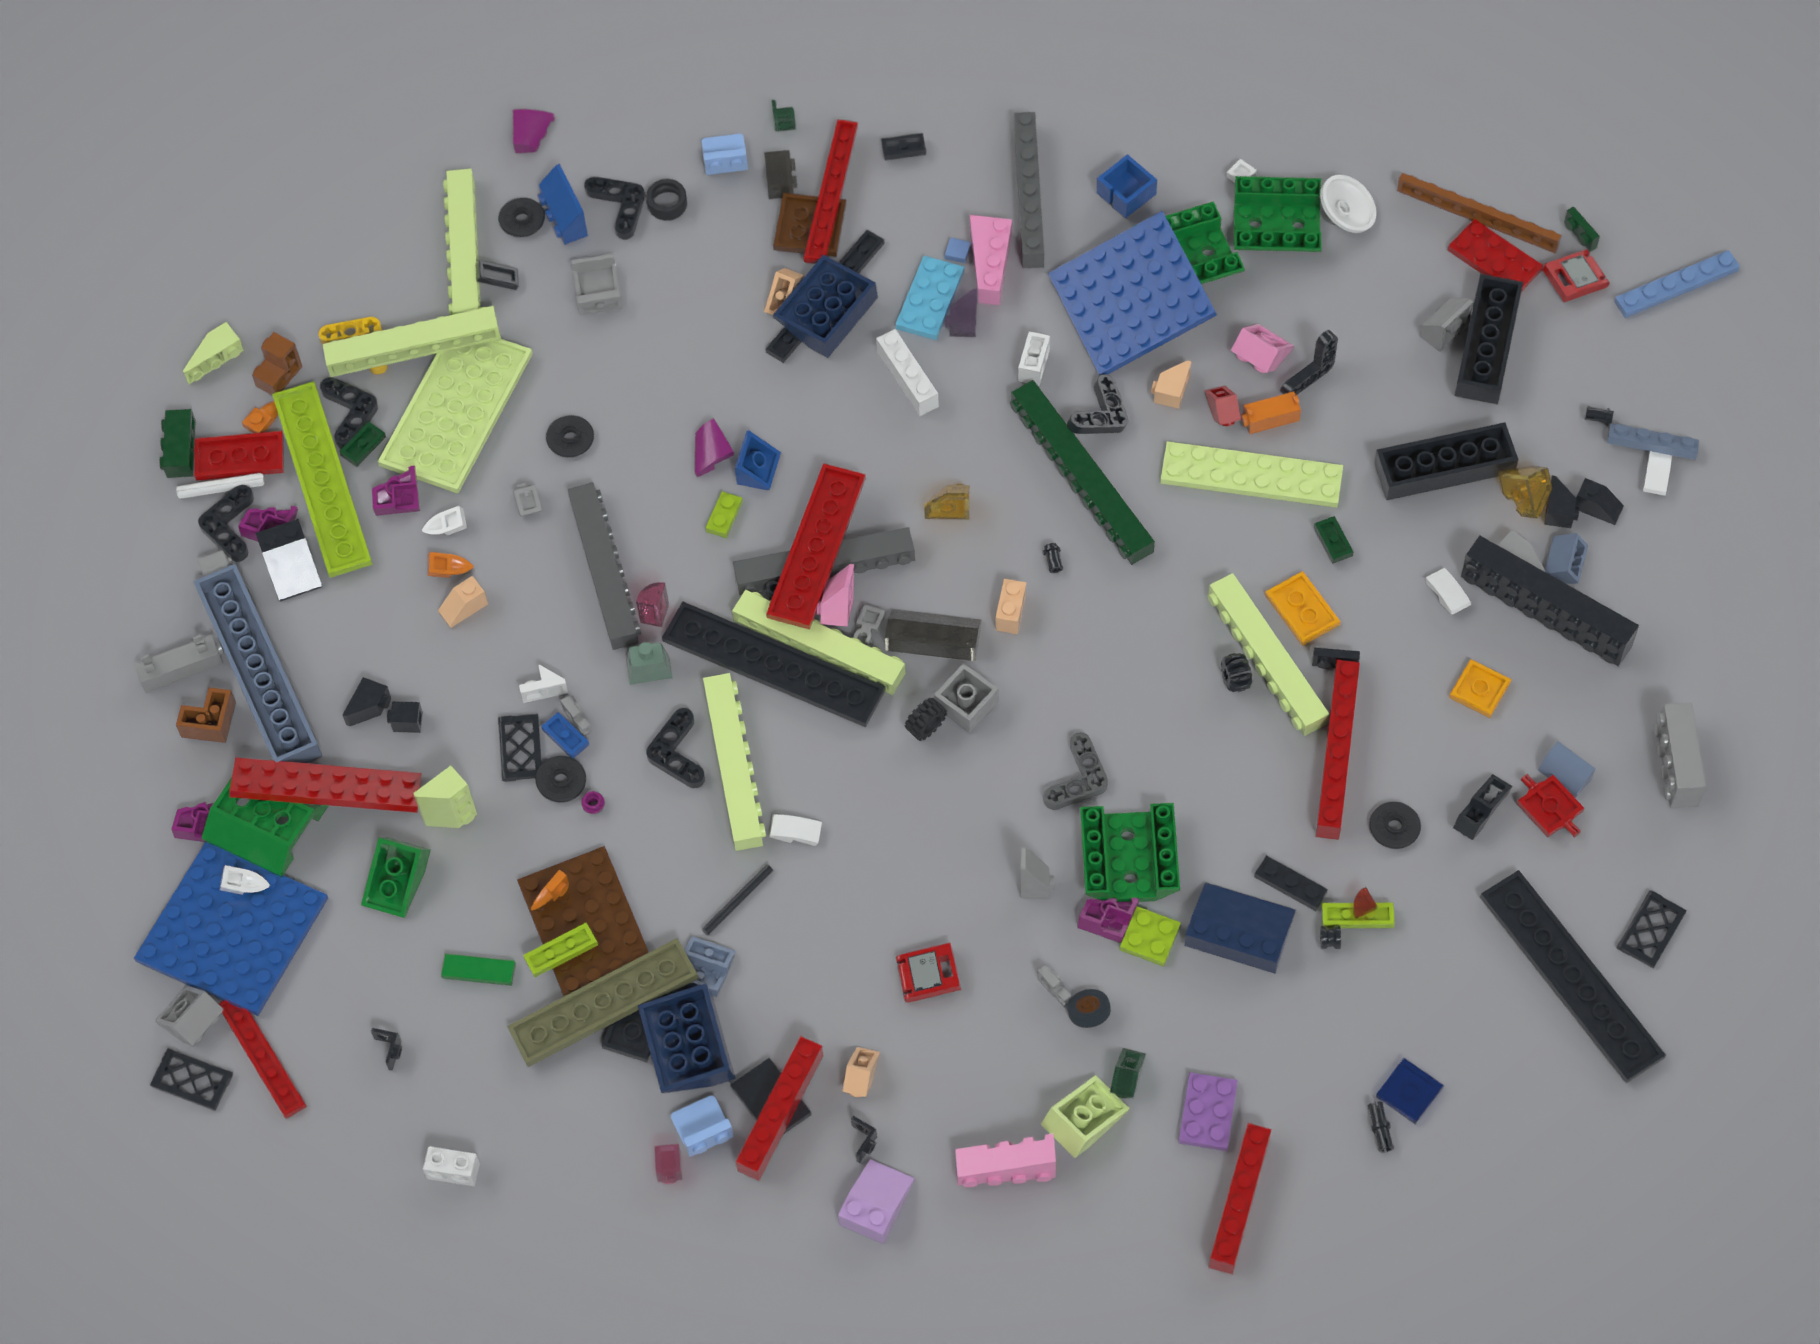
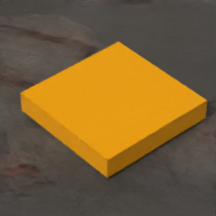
M1470 659L1452 689L1449 698L1491 718L1512 679Z

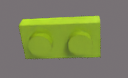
M722 491L705 527L706 532L727 538L743 503L742 497Z

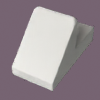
M538 665L541 680H531L519 685L523 703L568 693L565 679L541 665Z

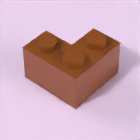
M273 332L262 343L261 350L265 360L254 369L252 374L256 387L270 395L283 391L302 368L295 343Z
M209 687L203 708L181 705L176 722L181 738L226 743L236 706L232 691Z

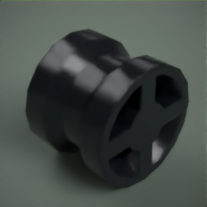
M1327 926L1320 927L1321 949H1327L1328 947L1341 949L1340 926H1334L1333 928H1328Z

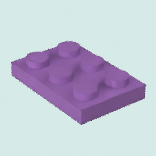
M1189 1073L1179 1144L1227 1151L1238 1080Z

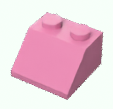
M1260 324L1242 328L1231 351L1237 354L1236 357L1239 360L1255 365L1254 369L1257 371L1268 373L1276 370L1292 351L1294 345Z
M849 564L828 580L821 601L817 605V615H821L820 624L848 626L853 606L854 564Z

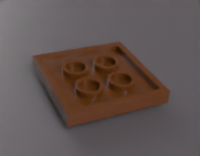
M783 193L773 243L774 251L805 254L819 196ZM841 199L827 256L837 257L847 205L846 199Z

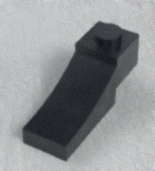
M1492 774L1473 795L1466 808L1459 814L1453 829L1474 840L1500 803L1509 794L1512 785Z

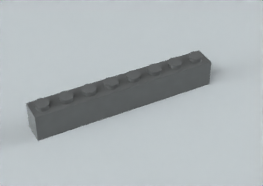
M1035 112L1014 113L1023 268H1043L1044 240Z
M593 482L569 488L568 494L612 650L638 644L637 635L641 634L638 621H633L632 615H636L633 602L628 603L627 596H630L627 583H622L621 580L625 575L622 564L617 565L616 559L619 558L616 545L612 546L610 542L614 537L611 526L606 527L605 524L606 521H609L606 509H601L600 503L603 502L600 489L595 490Z
M906 527L843 540L830 577L835 576L849 564H854V573L859 574L871 569H885L888 566L906 565L915 561V549L910 528ZM790 550L733 561L739 595H742L745 590L750 592L764 591L770 583H778Z

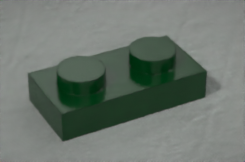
M1574 206L1568 209L1564 220L1566 228L1575 234L1579 243L1585 246L1589 252L1597 249L1600 238L1599 234Z
M368 421L339 451L341 457L358 467L386 438L385 432Z
M1335 516L1314 523V529L1332 564L1353 556L1354 551Z

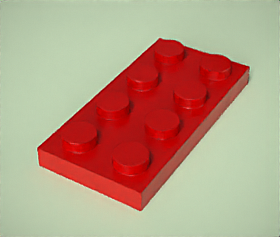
M1476 219L1448 245L1447 250L1481 274L1523 282L1522 291L1536 278L1544 266Z
M282 431L194 439V477L196 481L231 478L262 473L263 475L284 473V434Z

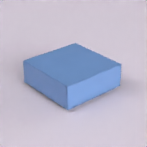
M950 238L945 252V259L966 264L971 242Z

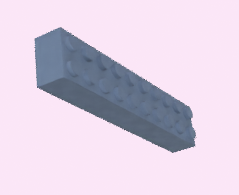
M236 564L193 581L272 759L276 762L309 763L322 757L315 737Z

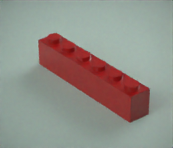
M800 1036L736 1160L738 1172L760 1181L824 1056L822 1045Z
M1251 1123L1247 1124L1210 1257L1209 1268L1233 1275L1272 1129Z

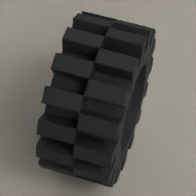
M928 698L922 704L917 705L918 708L912 711L913 713L908 716V720L905 722V729L919 741L925 740L927 737L929 738L932 732L935 733L937 727H940L942 725L941 722L946 719L947 710L934 698Z

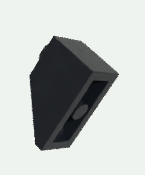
M1552 475L1548 489L1544 525L1571 529L1573 520L1577 521L1579 516V507H1576V497L1557 476Z
M1587 478L1584 479L1576 497V507H1579L1580 512L1616 525L1624 507L1607 486Z
M363 677L343 713L346 725L351 727L380 716L384 708L387 709L391 703L388 686Z

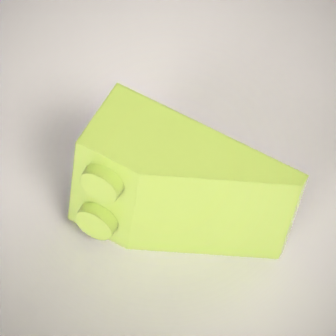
M1095 1075L1051 1107L1041 1125L1050 1134H1053L1054 1138L1076 1158L1090 1148L1130 1108Z

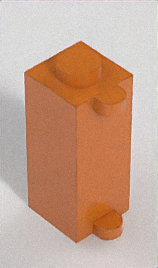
M1294 392L1245 404L1243 406V414L1240 415L1242 426L1247 427L1249 434L1298 422L1301 415L1299 398Z

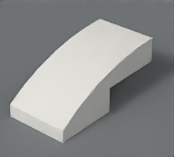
M1650 451L1644 479V492L1666 495L1672 455Z
M1445 568L1425 577L1426 584L1439 596L1440 604L1451 615L1471 605V601Z
M774 814L769 837L788 843L795 840L816 846L819 842L822 822L797 816Z

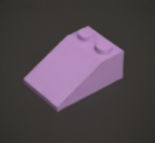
M870 1159L849 1192L838 1214L839 1225L884 1244L915 1179Z

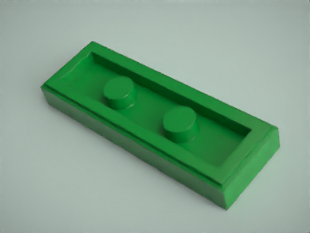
M445 954L441 977L442 979L512 986L516 962L512 960Z

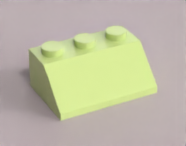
M449 766L413 793L422 820L426 826L460 828L464 824H469L477 815L468 784L452 766Z

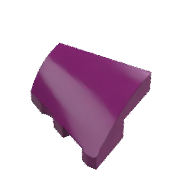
M513 109V145L515 154L537 152L540 147V141L548 133V126L551 121L554 122L555 120L554 113L532 109Z
M714 418L703 424L695 433V475L699 477L715 470V464L734 456L730 444Z
M415 465L408 467L409 470L399 476L394 475L389 478L388 482L372 488L373 510L376 516L420 511Z
M291 506V510H277L276 507L265 510L258 508L248 509L238 525L240 535L258 542L257 532L295 520L298 508Z
M203 802L195 807L177 809L171 829L174 838L205 842L202 840V835L210 808L214 803L206 804V802Z
M1117 898L1104 901L1087 899L1079 915L1078 928L1122 943L1135 909L1138 906L1139 899L1132 898L1131 902H1117Z

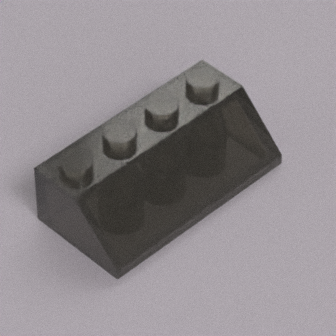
M892 609L887 622L885 648L886 651L976 661L982 619Z

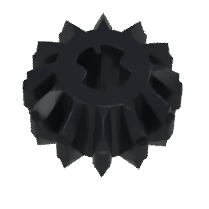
M1233 653L1223 657L1221 672L1227 689L1232 692H1242L1245 689H1249L1253 681L1251 667L1246 656L1241 653Z

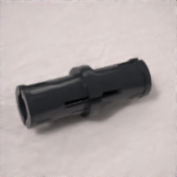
M1378 1101L1377 1106L1376 1102L1368 1104V1109L1372 1120L1371 1130L1376 1135L1378 1150L1380 1153H1384L1385 1148L1386 1152L1392 1151L1394 1145L1389 1131L1391 1125L1386 1119L1383 1102Z

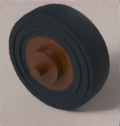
M1087 989L1076 993L1070 998L1067 1011L1073 1024L1083 1028H1091L1102 1024L1108 1019L1111 1013V1005L1104 992L1096 989Z

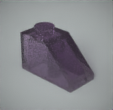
M972 289L950 306V315H946L945 328L950 329V337H976L977 289Z

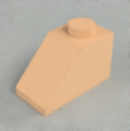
M787 268L776 271L764 312L773 315L801 282L804 275Z
M1187 360L1160 373L1158 381L1153 382L1151 394H1154V403L1177 409L1180 408L1191 373V361Z
M471 576L452 589L438 609V613L448 626L452 628L488 605L485 591L474 577Z
M856 1047L847 1064L843 1092L849 1093L854 1097L867 1096L873 1082L880 1052Z

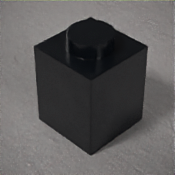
M392 701V708L387 712V723L391 724L393 732L421 733L423 711L420 702Z

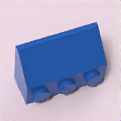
M557 164L539 184L540 194H537L541 206H546L547 208L545 213L548 221H553L555 225L553 229L556 237H561L564 245L588 236L584 211L561 165Z

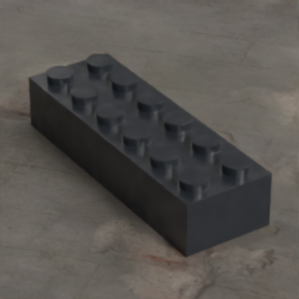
M1480 274L1454 396L1498 405L1523 282Z
M1504 422L1377 449L1374 465L1386 500H1392L1516 473L1519 459L1507 425Z

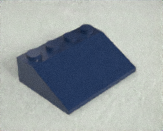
M822 255L776 310L773 318L810 349L829 358L877 300L876 282Z
M1205 882L1185 934L1184 946L1276 974L1296 910Z
M706 983L638 1005L662 1094L712 1087L736 1079L714 998Z

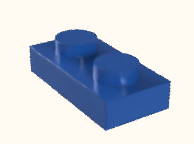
M559 712L541 726L542 731L573 759L589 746V741Z

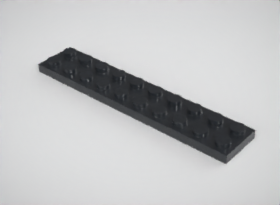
M683 601L662 636V641L863 727L867 726L886 691V686Z
M1520 870L1481 893V900L1625 1083H1628L1665 1059L1666 1054Z

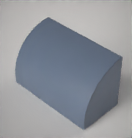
M1577 533L1554 536L1545 568L1546 573L1566 584L1579 583L1588 544Z
M1557 742L1542 761L1538 771L1548 778L1554 775L1576 798L1592 780L1596 768Z

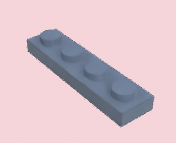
M1612 423L1610 424L1607 440L1609 444L1693 460L1697 458L1699 440L1691 437H1681L1669 433H1660L1644 428L1639 429Z

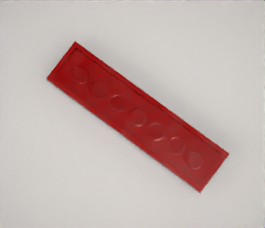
M823 463L767 610L766 617L768 619L810 630L817 612V605L823 596L865 483L866 474Z
M235 757L230 797L417 813L418 805L413 793L420 789L422 773Z

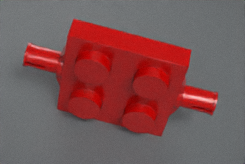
M1525 774L1520 781L1527 786L1529 791L1517 801V805L1547 837L1563 828H1566L1574 838L1581 833V830L1572 821L1584 811V807L1554 775L1538 783L1529 774Z

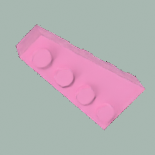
M970 215V234L978 303L1000 305L1012 238V220Z
M1053 1134L1045 1135V1140L1034 1141L1033 1137L1023 1138V1142L1019 1144L1003 1141L996 1144L995 1148H990L989 1145L985 1144L955 1149L958 1185H963L964 1187H975L982 1183L996 1186L1002 1184V1182L1012 1181L1014 1184H1021L1027 1180L1035 1179L1038 1182H1047L1051 1178H1056Z

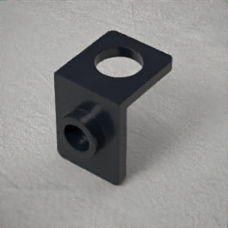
M372 1028L371 1033L375 1040L391 1043L385 1063L388 1070H393L396 1059L399 1060L402 1053L401 1039L396 1032Z
M852 1116V1127L867 1135V1138L856 1153V1160L861 1163L865 1155H870L876 1146L877 1129Z

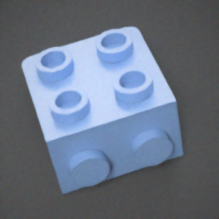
M742 134L702 139L706 175L748 170Z
M708 1096L671 1114L673 1124L689 1157L701 1154L717 1144L725 1143L734 1137L732 1126L729 1120L725 1119L714 1096Z

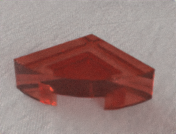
M1366 887L1361 889L1354 899L1353 913L1356 919L1377 910V904Z

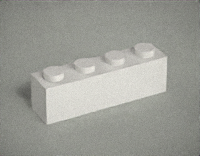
M896 329L876 338L877 353L918 415L922 416L938 408V392Z

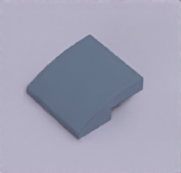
M691 936L684 951L699 979L687 984L686 987L692 988L706 983L712 995L717 997L733 962L735 951Z

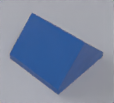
M749 430L746 431L735 466L737 485L770 490L781 452Z

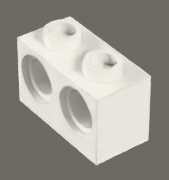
M1029 331L1018 367L1019 382L1028 383L1034 380L1040 386L1050 352L1049 335Z
M429 1146L423 1171L427 1179L475 1186L480 1162L475 1153Z

